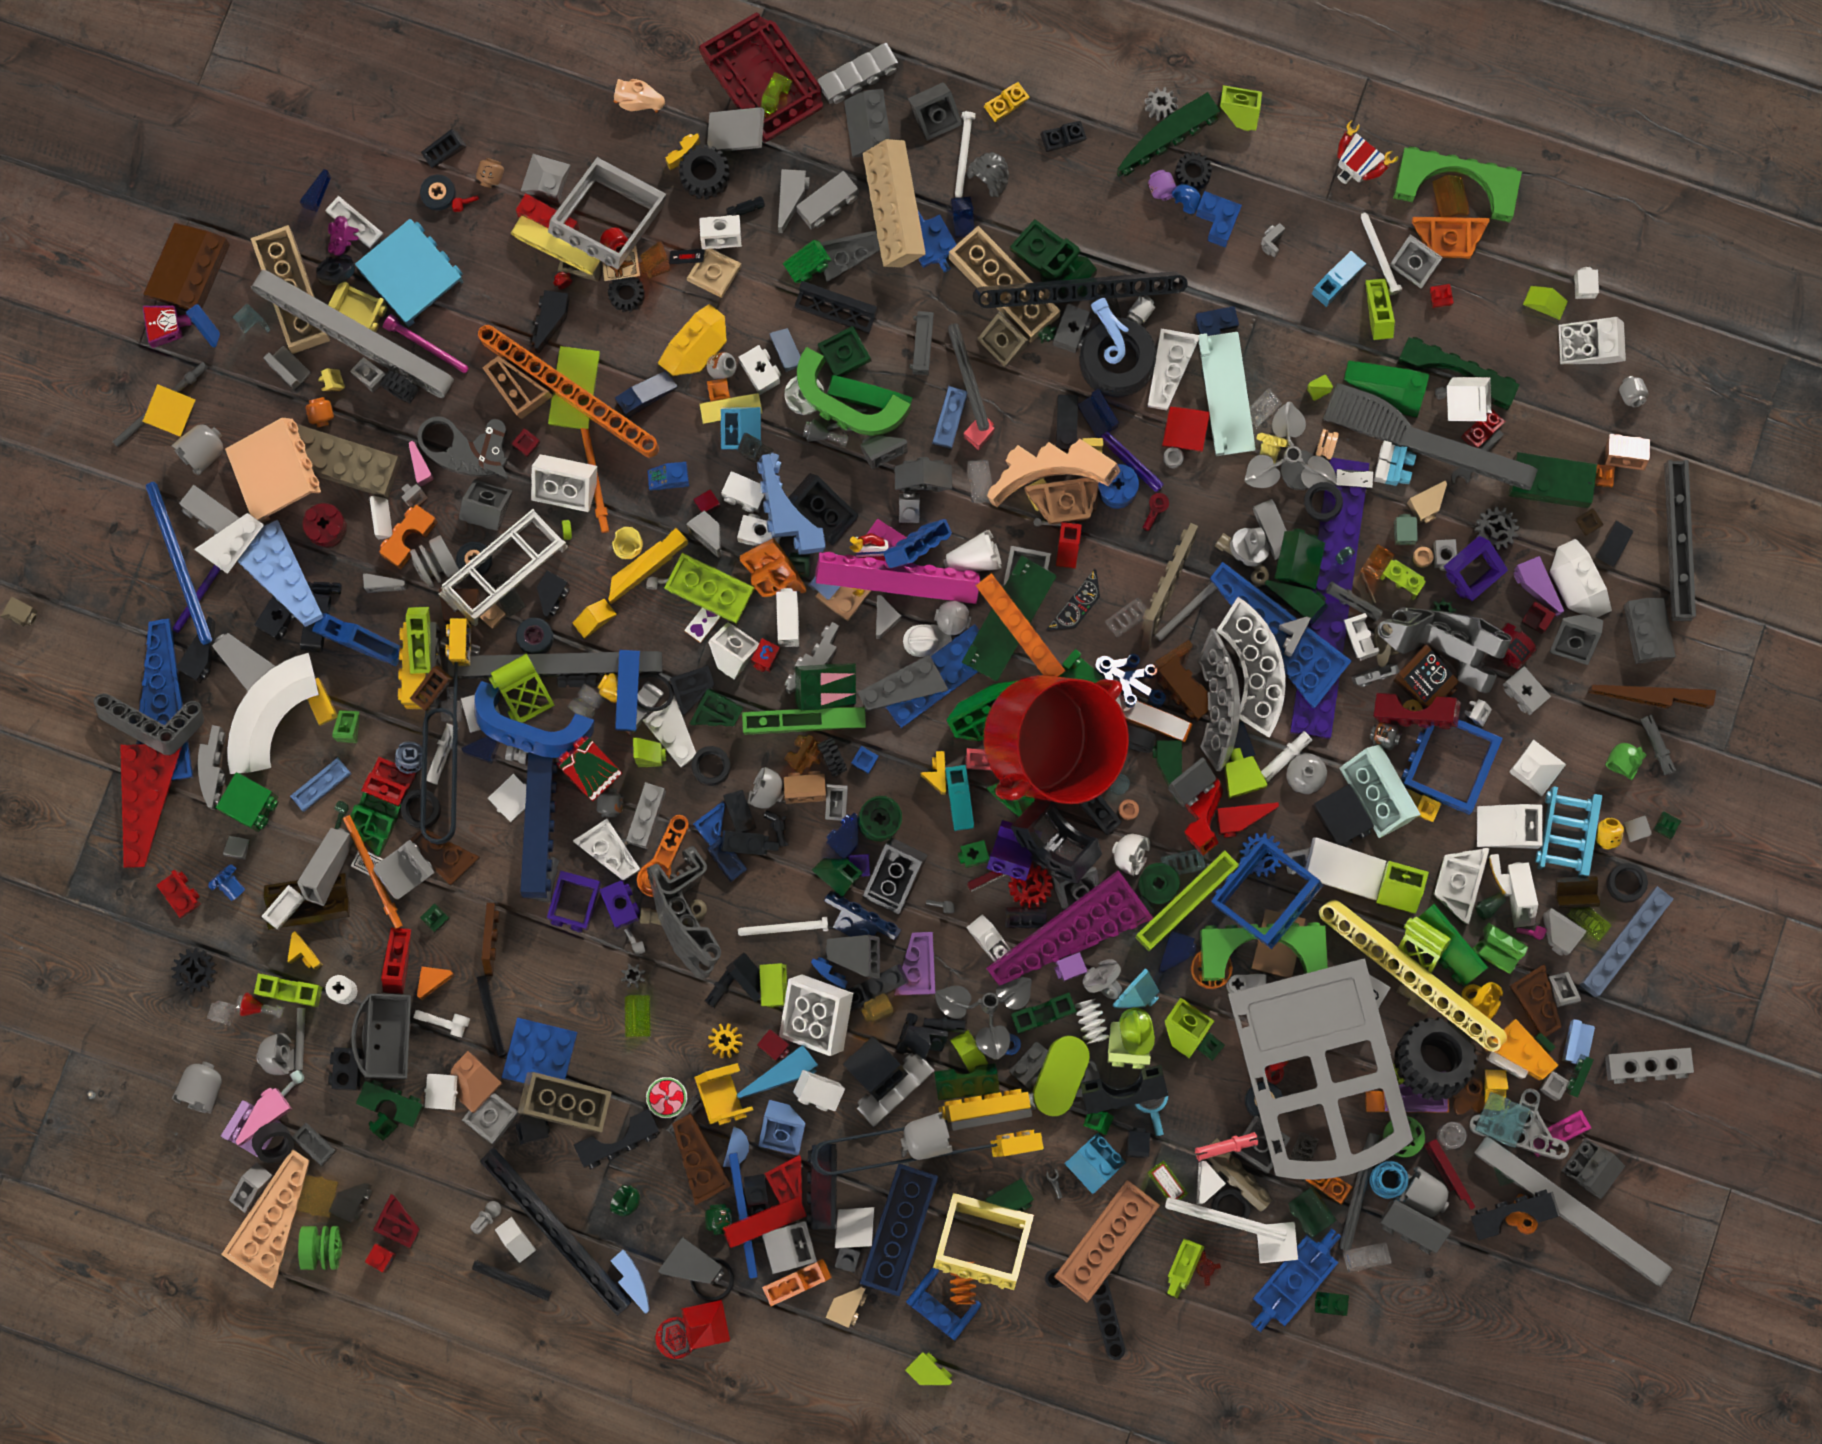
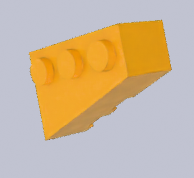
M1517 1019L1511 1021L1503 1028L1506 1032L1507 1040L1497 1051H1494L1495 1053L1529 1071L1527 1074L1539 1081L1544 1079L1558 1066ZM1496 1037L1492 1038L1495 1043H1498Z

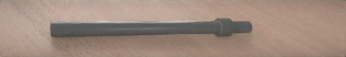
M202 362L192 372H187L184 375L185 378L171 390L180 393L189 384L195 383L197 381L196 378L208 367ZM146 412L112 441L117 447L145 424L143 419Z

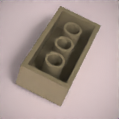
M527 1072L517 1113L600 1133L603 1130L612 1092L536 1072Z

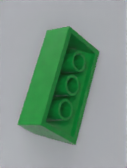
M1435 904L1418 916V918L1451 938L1450 944L1438 963L1443 969H1448L1452 973L1451 978L1458 986L1460 984L1463 987L1488 968Z

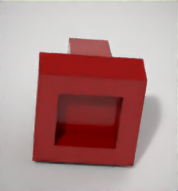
M1450 284L1430 287L1433 308L1453 305Z

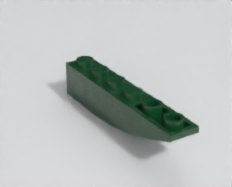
M1208 92L1158 123L1126 156L1117 169V176L1131 174L1135 167L1140 164L1141 166L1148 164L1152 157L1163 155L1172 145H1180L1187 136L1198 134L1202 130L1201 128L1207 124L1208 126L1215 124L1219 120L1221 111Z

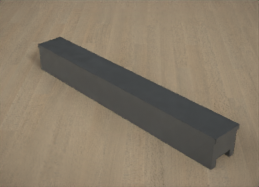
M1668 460L1664 463L1671 619L1672 621H1692L1696 617L1689 460Z

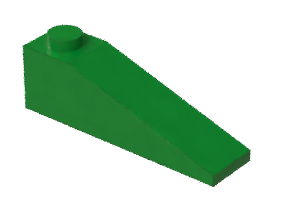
M1349 360L1344 381L1361 391L1385 400L1401 412L1402 415L1417 418L1429 374L1410 369Z

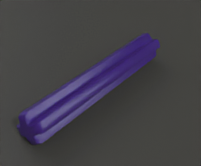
M1105 432L1101 436L1103 443L1128 467L1133 468L1134 472L1155 492H1158L1164 484L1109 432Z

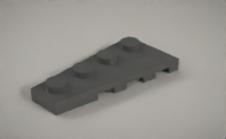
M927 655L859 691L858 695L866 710L870 711L946 692L948 688L930 655Z

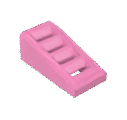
M411 441L409 442L416 481L419 486H423L431 482L434 477L417 445Z

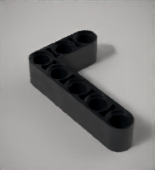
M1060 1268L1052 1269L1045 1274L1044 1280L1048 1287L1058 1288L1065 1286L1060 1281L1056 1285H1052L1048 1281L1049 1275L1057 1273ZM1106 1277L1102 1283L1105 1286V1292L1102 1295L1095 1293L1092 1296V1301L1106 1355L1110 1359L1119 1360L1125 1354V1346ZM1103 1303L1108 1304L1111 1309L1110 1313L1106 1316L1099 1312V1307ZM1107 1324L1115 1326L1116 1332L1114 1335L1108 1336L1105 1334L1104 1328ZM1114 1344L1119 1345L1121 1348V1353L1117 1357L1110 1354V1347Z

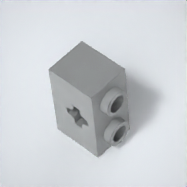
M1525 666L1503 684L1506 694L1511 698L1514 697L1518 702L1517 705L1524 713L1527 712L1529 715L1551 697ZM1528 689V694L1523 695L1522 691Z

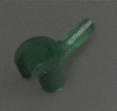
M338 801L334 810L339 812L334 828L337 830L341 826L344 815L349 810L348 804L343 801Z

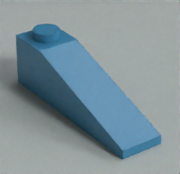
M802 1045L736 1096L740 1100L797 1081L803 1070L815 1074L817 1072L815 1068L818 1064Z

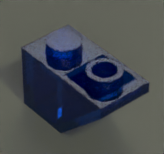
M853 813L851 816L847 814L840 822L842 826L838 830L833 829L826 837L828 839L826 844L842 859H847L858 847V820L856 813Z

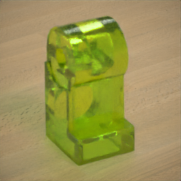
M774 72L762 96L761 108L765 109V113L770 114L777 110L779 98L783 92L789 93L792 80Z

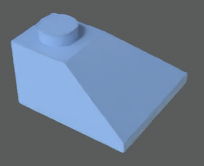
M769 1100L764 1115L759 1146L798 1156L805 1122L790 1105Z

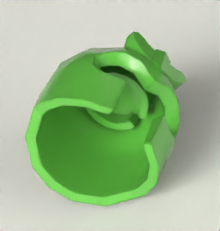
M1620 743L1611 750L1605 765L1610 770L1623 774L1632 781L1646 754L1642 752L1641 747L1636 748L1629 743Z

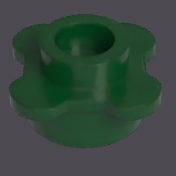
M1049 324L1038 334L1042 344L1045 341L1049 343L1054 339L1056 326L1052 327Z

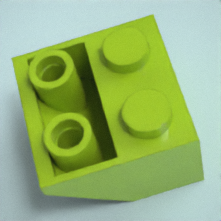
M1388 861L1384 869L1376 903L1416 914L1429 872Z

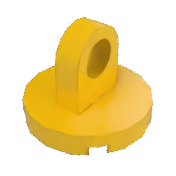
M1488 982L1482 987L1470 984L1462 991V998L1489 1019L1493 1018L1501 1005L1499 998L1503 996L1502 988L1494 982ZM1471 992H1477L1474 998H1468Z

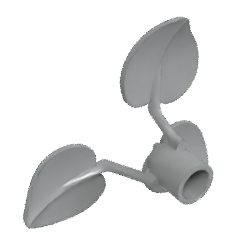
M1287 402L1280 407L1272 421L1274 434L1280 438L1286 437L1289 448L1284 451V458L1274 464L1273 459L1268 455L1261 454L1255 456L1248 464L1244 479L1248 485L1256 488L1273 486L1281 476L1280 471L1276 467L1285 461L1291 464L1299 461L1305 467L1301 472V480L1307 488L1319 482L1337 484L1335 471L1325 458L1312 456L1309 458L1308 463L1305 464L1301 458V450L1292 443L1290 437L1300 436L1306 427L1304 416L1292 402Z

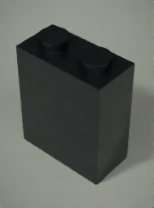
M1350 784L1312 805L1334 844L1348 847L1354 843L1352 840L1359 836L1362 839L1370 835V830L1374 827Z
M874 1036L843 1063L851 1075L877 1102L908 1075L903 1066Z

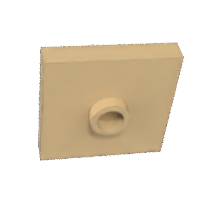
M705 249L704 261L695 264L687 277V281L722 298L742 265L740 262L713 249Z

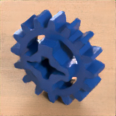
M1256 833L1255 839H1252L1250 836L1247 838L1248 844L1243 842L1242 846L1245 850H1240L1239 854L1247 857L1252 852L1249 848L1253 844L1258 843L1262 838L1277 848L1280 842L1274 843V836L1268 839L1266 833L1262 837H1259V834ZM1267 852L1265 854L1266 857L1260 860L1249 875L1256 872V877L1259 878L1261 873H1263L1266 878L1269 871L1275 874L1274 867H1281L1280 863H1278L1280 860ZM1273 861V864L1271 866H1269L1268 868H1264V864L1266 862Z

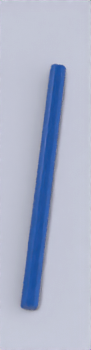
M150 482L146 484V490L200 642L203 645L211 643L210 631L158 485L155 482Z

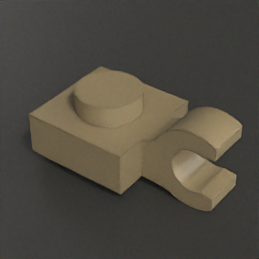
M1402 984L1398 987L1396 993L1409 999L1406 1005L1424 1015L1427 1013L1431 1006L1407 986Z

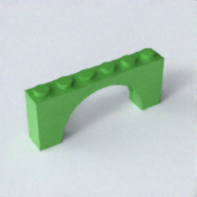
M1417 147L1404 148L1393 196L1394 199L1413 202L1417 190L1426 180L1437 174L1455 172L1471 177L1483 187L1490 201L1491 219L1505 222L1512 220L1522 171H1517L1514 167H1498L1495 163H1478L1475 159L1463 160L1459 159L1456 155H1439L1436 151L1424 152L1420 151Z
M1318 922L1307 923V926H1299V923H1293L1278 942L1286 945L1296 954L1302 964L1304 974L1328 968L1325 926H1320ZM1257 924L1250 925L1265 935L1274 924H1267L1266 927L1258 928ZM1214 925L1205 926V929L1200 931L1202 981H1223L1226 964L1232 952L1240 945L1257 938L1244 928H1238V925H1226L1225 929H1217V926Z

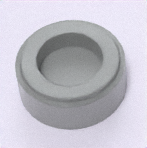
M1175 447L1168 448L1163 456V461L1169 468L1179 467L1184 459L1183 452Z

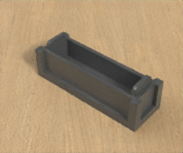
M918 311L917 316H913V320L917 321L914 359L913 364H909V369H913V374L929 376L934 312Z

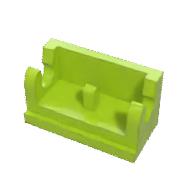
M785 964L760 965L761 1006H784L787 991V968Z

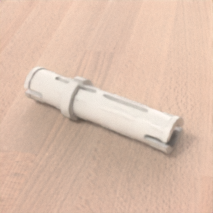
M446 723L441 740L437 742L439 745L427 775V782L435 785L438 784L447 756L453 746V725Z
M1305 731L1292 743L1289 742L1286 745L1287 748L1261 771L1267 782L1295 756L1300 755L1303 748L1313 741Z

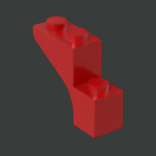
M1217 777L1213 783L1214 788L1206 794L1204 792L1200 793L1197 796L1199 800L1192 806L1186 805L1188 811L1197 821L1192 822L1184 832L1188 841L1202 856L1219 844L1216 835L1210 829L1211 820L1223 795V788Z

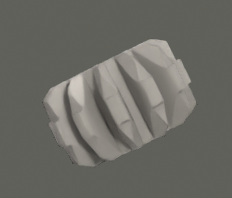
M1158 87L1155 88V93L1150 91L1148 93L1149 98H1145V103L1147 104L1145 111H1151L1149 113L1150 118L1156 115V121H1159L1160 117L1165 119L1178 109V105L1175 104L1178 98L1172 97L1173 90L1167 93L1166 87L1162 91Z

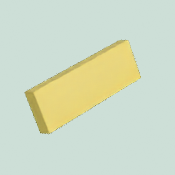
M759 393L699 403L703 424L720 421V407H761Z

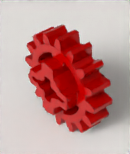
M1031 863L1026 881L1010 876L1012 882H1008L1010 896H1014V902L1020 900L1022 907L1025 903H1028L1029 908L1032 907L1033 903L1039 907V901L1046 903L1045 896L1051 897L1050 890L1053 889L1052 877L1048 876V870L1041 871V866L1038 865L1037 868H1034L1033 863ZM1040 878L1044 881V885L1040 882ZM1017 886L1022 889V893L1018 891Z

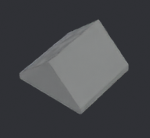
M1410 234L1389 266L1419 288H1422L1438 268L1443 257Z

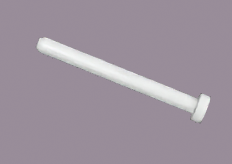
M967 111L962 112L961 116L964 119L955 188V197L958 199L963 196L971 124L976 116L975 113Z
M1363 213L1361 214V220L1390 287L1388 293L1389 295H1395L1402 291V287L1397 285L1368 214Z
M822 917V920L744 927L738 929V935L746 936L823 928V931H829L828 918Z

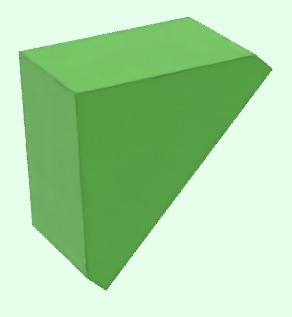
M339 710L332 737L337 742L357 743L359 711Z

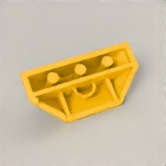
M711 304L696 312L670 341L658 364L672 376L701 372L707 365L708 359L712 355L717 354L727 343L725 316Z

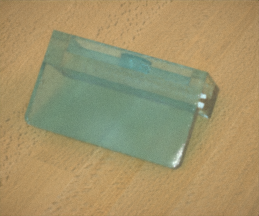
M248 304L233 316L240 329L245 333L256 323L266 332L270 331L265 320Z

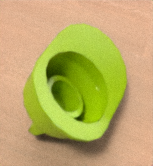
M1140 1008L1127 1009L1119 1019L1123 1046L1132 1055H1146L1152 1050L1155 1042L1150 1015Z

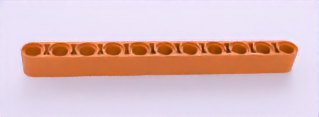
M484 325L479 329V339L492 352L644 456L652 458L658 454L659 446L656 439L642 428L493 326ZM493 333L491 339H484L486 334ZM503 344H509L507 350H500ZM519 355H525L523 361L518 362L516 358ZM535 366H541L539 372L534 373L532 369ZM557 377L555 383L550 384L548 383L549 378ZM566 388H573L571 394L566 395L564 391ZM582 399H589L588 404L585 406L580 405ZM598 410H605L603 416H596ZM621 421L619 427H612L613 422ZM631 432L638 433L634 439L628 438ZM647 443L654 444L650 450L644 449V446Z

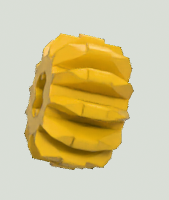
M729 1023L726 1025V1030H724L722 1024H719V1032L713 1028L712 1032L716 1034L715 1037L708 1036L709 1040L715 1041L708 1044L709 1048L716 1047L712 1053L716 1055L721 1051L720 1058L722 1059L725 1052H727L729 1058H732L731 1050L736 1054L739 1053L735 1045H743L742 1042L736 1041L742 1038V1034L734 1036L738 1028L735 1027L730 1032L731 1024ZM723 1036H726L728 1039L731 1038L728 1046H725L723 1043L720 1044Z

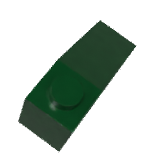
M1269 580L1265 581L1268 589L1303 618H1311L1309 623L1312 625L1328 608L1325 602L1326 598L1318 591L1314 593L1310 589Z
M1157 741L1156 746L1152 750V758H1156V765L1168 787L1171 782L1182 774V741Z

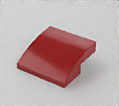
M1169 407L1162 446L1202 452L1210 412Z
M378 757L361 791L400 806L417 773H403L396 767L395 763Z

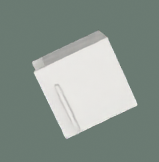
M1452 377L1447 385L1448 421H1487L1486 413H1491L1490 378Z

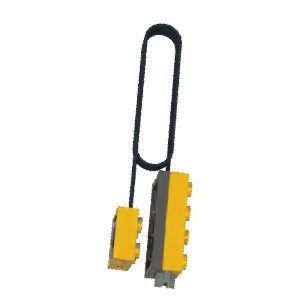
M1021 1089L1004 1091V1096L999 1092L986 1094L984 1099L981 1096L964 1098V1103H962V1099L944 1102L945 1106L938 1108L939 1112H942V1119L944 1118L947 1130L954 1131L1032 1117L1031 1110L1036 1109L1033 1102V1093H1022ZM905 1127L823 1141L814 1147L811 1154L813 1168L822 1175H838L917 1160L908 1158L834 1172L823 1170L817 1161L818 1152L824 1145L904 1131ZM1033 1129L1016 1132V1136H1014V1133L996 1135L997 1140H991L989 1145L955 1150L940 1156L992 1148L993 1157H1003L1043 1150L1044 1147L1041 1133H1034Z

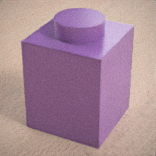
M1080 952L1058 960L1056 962L1057 967H1054L1058 979L1062 978L1063 982L1087 973Z

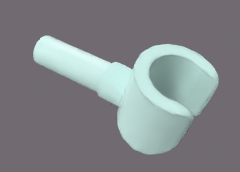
M296 1070L290 1074L293 1081L281 1092L283 1096L295 1085L304 1081V1075L301 1070Z

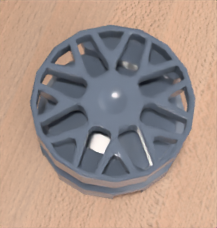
M407 741L400 744L398 749H396L395 764L401 772L412 774L422 768V747L420 744Z

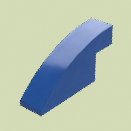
M322 613L324 618L316 621L313 632L362 654L397 666L399 662V649L403 648L402 646L357 624L343 622L326 613Z

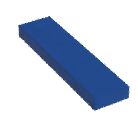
M619 650L615 730L636 732L640 651Z

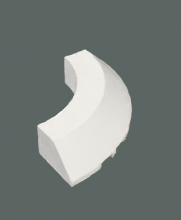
M1238 597L1216 632L1221 634L1231 644L1238 654L1243 668L1244 692L1240 704L1239 719L1267 737H1270L1276 727L1284 702V663L1280 648L1267 623L1248 603Z
M309 653L290 658L270 669L252 685L239 704L229 731L227 754L230 774H235L236 772L248 773L271 768L270 746L277 725L284 715L296 704L319 695Z

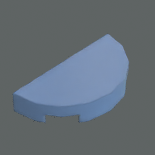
M736 1127L732 1131L723 1167H731L730 1153H738L740 1164L745 1160L749 1152L747 1136L741 1129Z

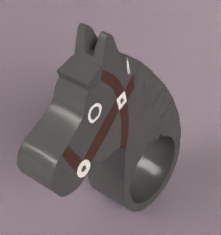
M444 417L429 418L420 426L417 435L418 443L422 451L438 466L463 475L483 477L496 474L504 479H508L504 470L508 460L503 453V444L507 430L502 421L498 419L490 420L486 425V432L479 435L473 442H469L457 427ZM436 424H444L450 427L454 433L452 448L449 447L446 450L447 452H432L424 446L423 438L429 427Z

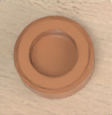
M1124 800L1118 809L1120 817L1128 821L1135 819L1139 813L1138 804L1134 800Z

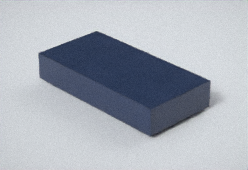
M721 837L706 850L727 879L732 882L745 872L747 868L735 852L721 851Z

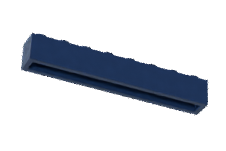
M530 752L528 753L520 892L522 898H547V892H551V879H548V872H552L553 866L552 859H549V854L553 852L554 841L550 840L551 832L554 833L555 821L551 820L552 813L556 811V801L552 800L553 793L557 792V782L554 781V774L558 773V762H555V758L543 757Z

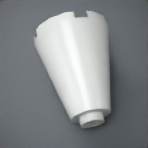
M984 531L946 554V559H944L945 568H954L959 571L972 570L974 572L1001 569L1000 564L1002 563L997 545L990 540L994 538L991 531Z

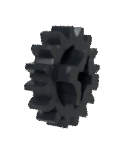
M195 948L193 953L190 949H186V955L179 953L181 959H174L177 966L171 967V970L176 971L172 978L178 979L176 982L177 986L183 984L182 990L186 991L189 988L190 992L194 993L197 988L199 992H203V986L209 989L208 982H215L212 974H217V971L213 970V967L217 964L210 962L213 959L211 955L205 957L206 951L203 950L199 954L198 948ZM200 958L205 961L207 968L201 965ZM190 959V962H188L186 965H183L185 961ZM198 968V972L194 974L190 972L191 969ZM182 974H186L188 983L183 979ZM203 976H206L204 980L199 983V979H201Z

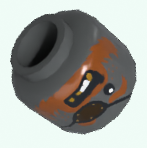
M1379 722L1377 725L1374 724L1370 735V740H1373L1374 746L1380 745L1383 749L1392 750L1395 745H1399L1402 738L1397 725Z
M605 789L597 797L596 810L598 813H601V817H617V814H621L623 812V795L617 793V789Z

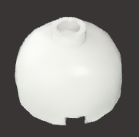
M1127 834L1119 842H1116L1112 850L1116 866L1127 874L1138 875L1147 860V857H1144L1145 850H1150L1149 838L1137 834Z

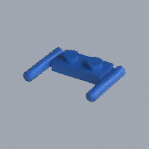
M932 1267L907 1299L906 1303L955 1341L982 1305L979 1301H975L976 1304H972L962 1319L956 1316L925 1291L939 1273L938 1269Z

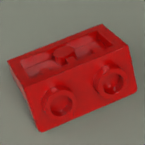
M174 869L171 871V875L157 884V887L178 917L183 918L201 905L198 900L200 895L194 888H189L187 885L189 880L182 871L179 873Z

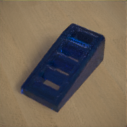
M323 169L301 198L300 204L303 208L314 212L318 211L331 179L328 170Z

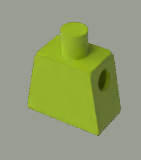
M1241 748L1233 749L1230 756L1232 762L1224 766L1228 799L1265 789L1267 782L1254 757L1243 758Z

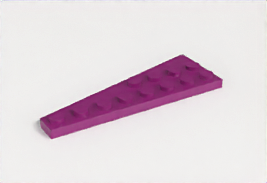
M1116 871L986 969L1000 986L1021 977L1025 973L1038 970L1051 962H1056L1067 955H1073L1099 944L1098 942L1109 937H1115L1121 932L1134 929L1147 921L1150 922L1153 917L1122 874Z

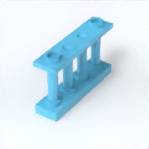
M1554 786L1546 793L1545 803H1548L1542 846L1540 851H1537L1535 863H1538L1537 869L1544 868L1545 863L1575 868L1578 871V877L1589 876L1602 795L1594 794L1587 800L1557 795L1558 787ZM1555 803L1585 808V811H1588L1587 819L1579 820L1553 815ZM1552 823L1582 828V831H1585L1584 839L1576 840L1550 835ZM1554 843L1579 848V851H1582L1581 858L1573 860L1547 855L1548 844Z

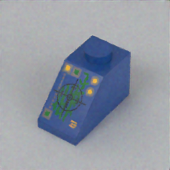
M686 462L667 463L647 470L650 491L690 487Z

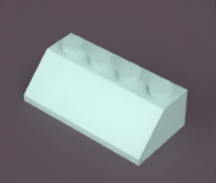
M1376 745L1366 748L1339 768L1347 783L1351 785L1379 838L1399 829L1421 815L1382 746Z

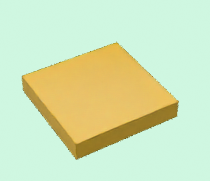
M157 384L143 422L181 437L195 399Z

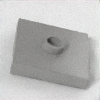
M493 1093L474 1114L469 1110L462 1121L492 1145H495L519 1113L497 1094Z

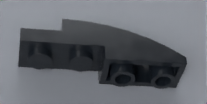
M901 964L880 973V978H870L846 990L853 993L850 1012L909 983Z

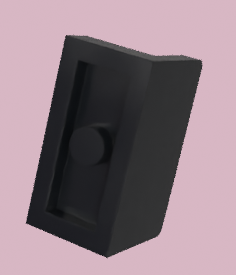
M742 953L726 969L749 997L756 1002L761 998L758 994L761 991L760 970L746 953Z

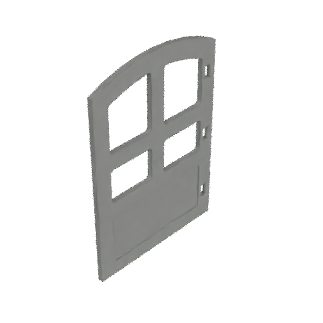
M1365 958L1228 994L1276 1176L1315 1180L1350 1175L1383 1162L1413 1141ZM1246 1014L1249 1026L1242 1028L1239 1015ZM1369 1040L1377 1071L1372 1074L1333 1083L1325 1052L1330 1049ZM1309 1056L1317 1087L1276 1099L1272 1098L1265 1074V1067ZM1263 1077L1266 1089L1259 1091L1256 1078ZM1381 1088L1384 1092L1394 1131L1368 1149L1352 1154L1340 1114L1338 1100L1343 1097ZM1322 1104L1336 1158L1327 1161L1289 1160L1277 1116L1293 1110ZM1279 1140L1282 1152L1275 1154L1272 1141Z

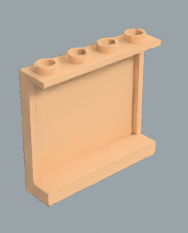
M280 418L225 448L249 513L261 523L270 520L269 516L299 499L311 493H321L319 481L312 470V462L307 457L305 444L299 436L298 426L293 419Z

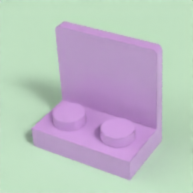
M242 1100L221 1137L237 1145L235 1141L254 1106ZM272 1138L264 1143L262 1149L266 1150ZM252 1139L240 1146L258 1157L252 1147Z

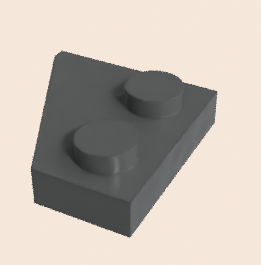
M1388 662L1384 667L1377 666L1353 675L1351 678L1353 684L1364 687L1372 684L1374 680H1383L1399 673V669L1396 664Z

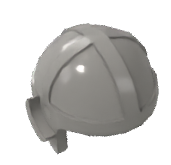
M946 601L940 606V609H936L934 620L937 621L939 629L945 634L957 635L966 628H969L971 616H969V611L963 603Z

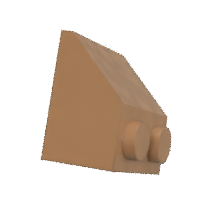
M820 771L808 772V775L800 776V773H789L788 777H784L786 804L826 801L825 774H820Z

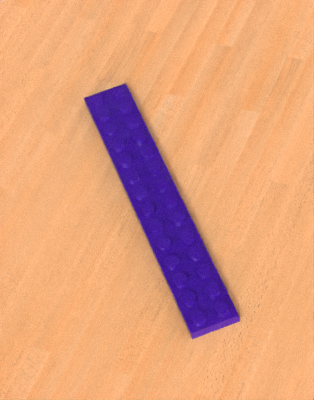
M1331 458L1328 461L1335 471L1336 479L1337 469L1369 471L1370 463ZM1335 485L1341 492L1343 508L1335 519L1328 522H1320L1318 540L1325 542L1316 590L1310 589L1314 593L1320 592L1326 598L1325 602L1328 608L1313 625L1308 623L1307 627L1343 654L1346 635L1344 620L1348 619L1349 605H1343L1339 599L1327 594L1325 591L1328 584L1332 581L1345 590L1349 589L1352 591L1366 487ZM1324 490L1321 513L1330 512L1336 503L1334 495L1327 490ZM1339 678L1315 709L1296 688L1290 733L1302 734L1305 731L1309 736L1331 738Z

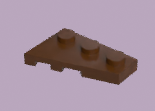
M495 903L486 904L481 960L484 973L487 976H493L494 961L496 960L495 942L498 940L496 923H499L500 911H496Z
M1545 964L1509 986L1539 1033L1547 1037L1562 1027L1556 1004L1553 1000L1550 982L1547 978Z

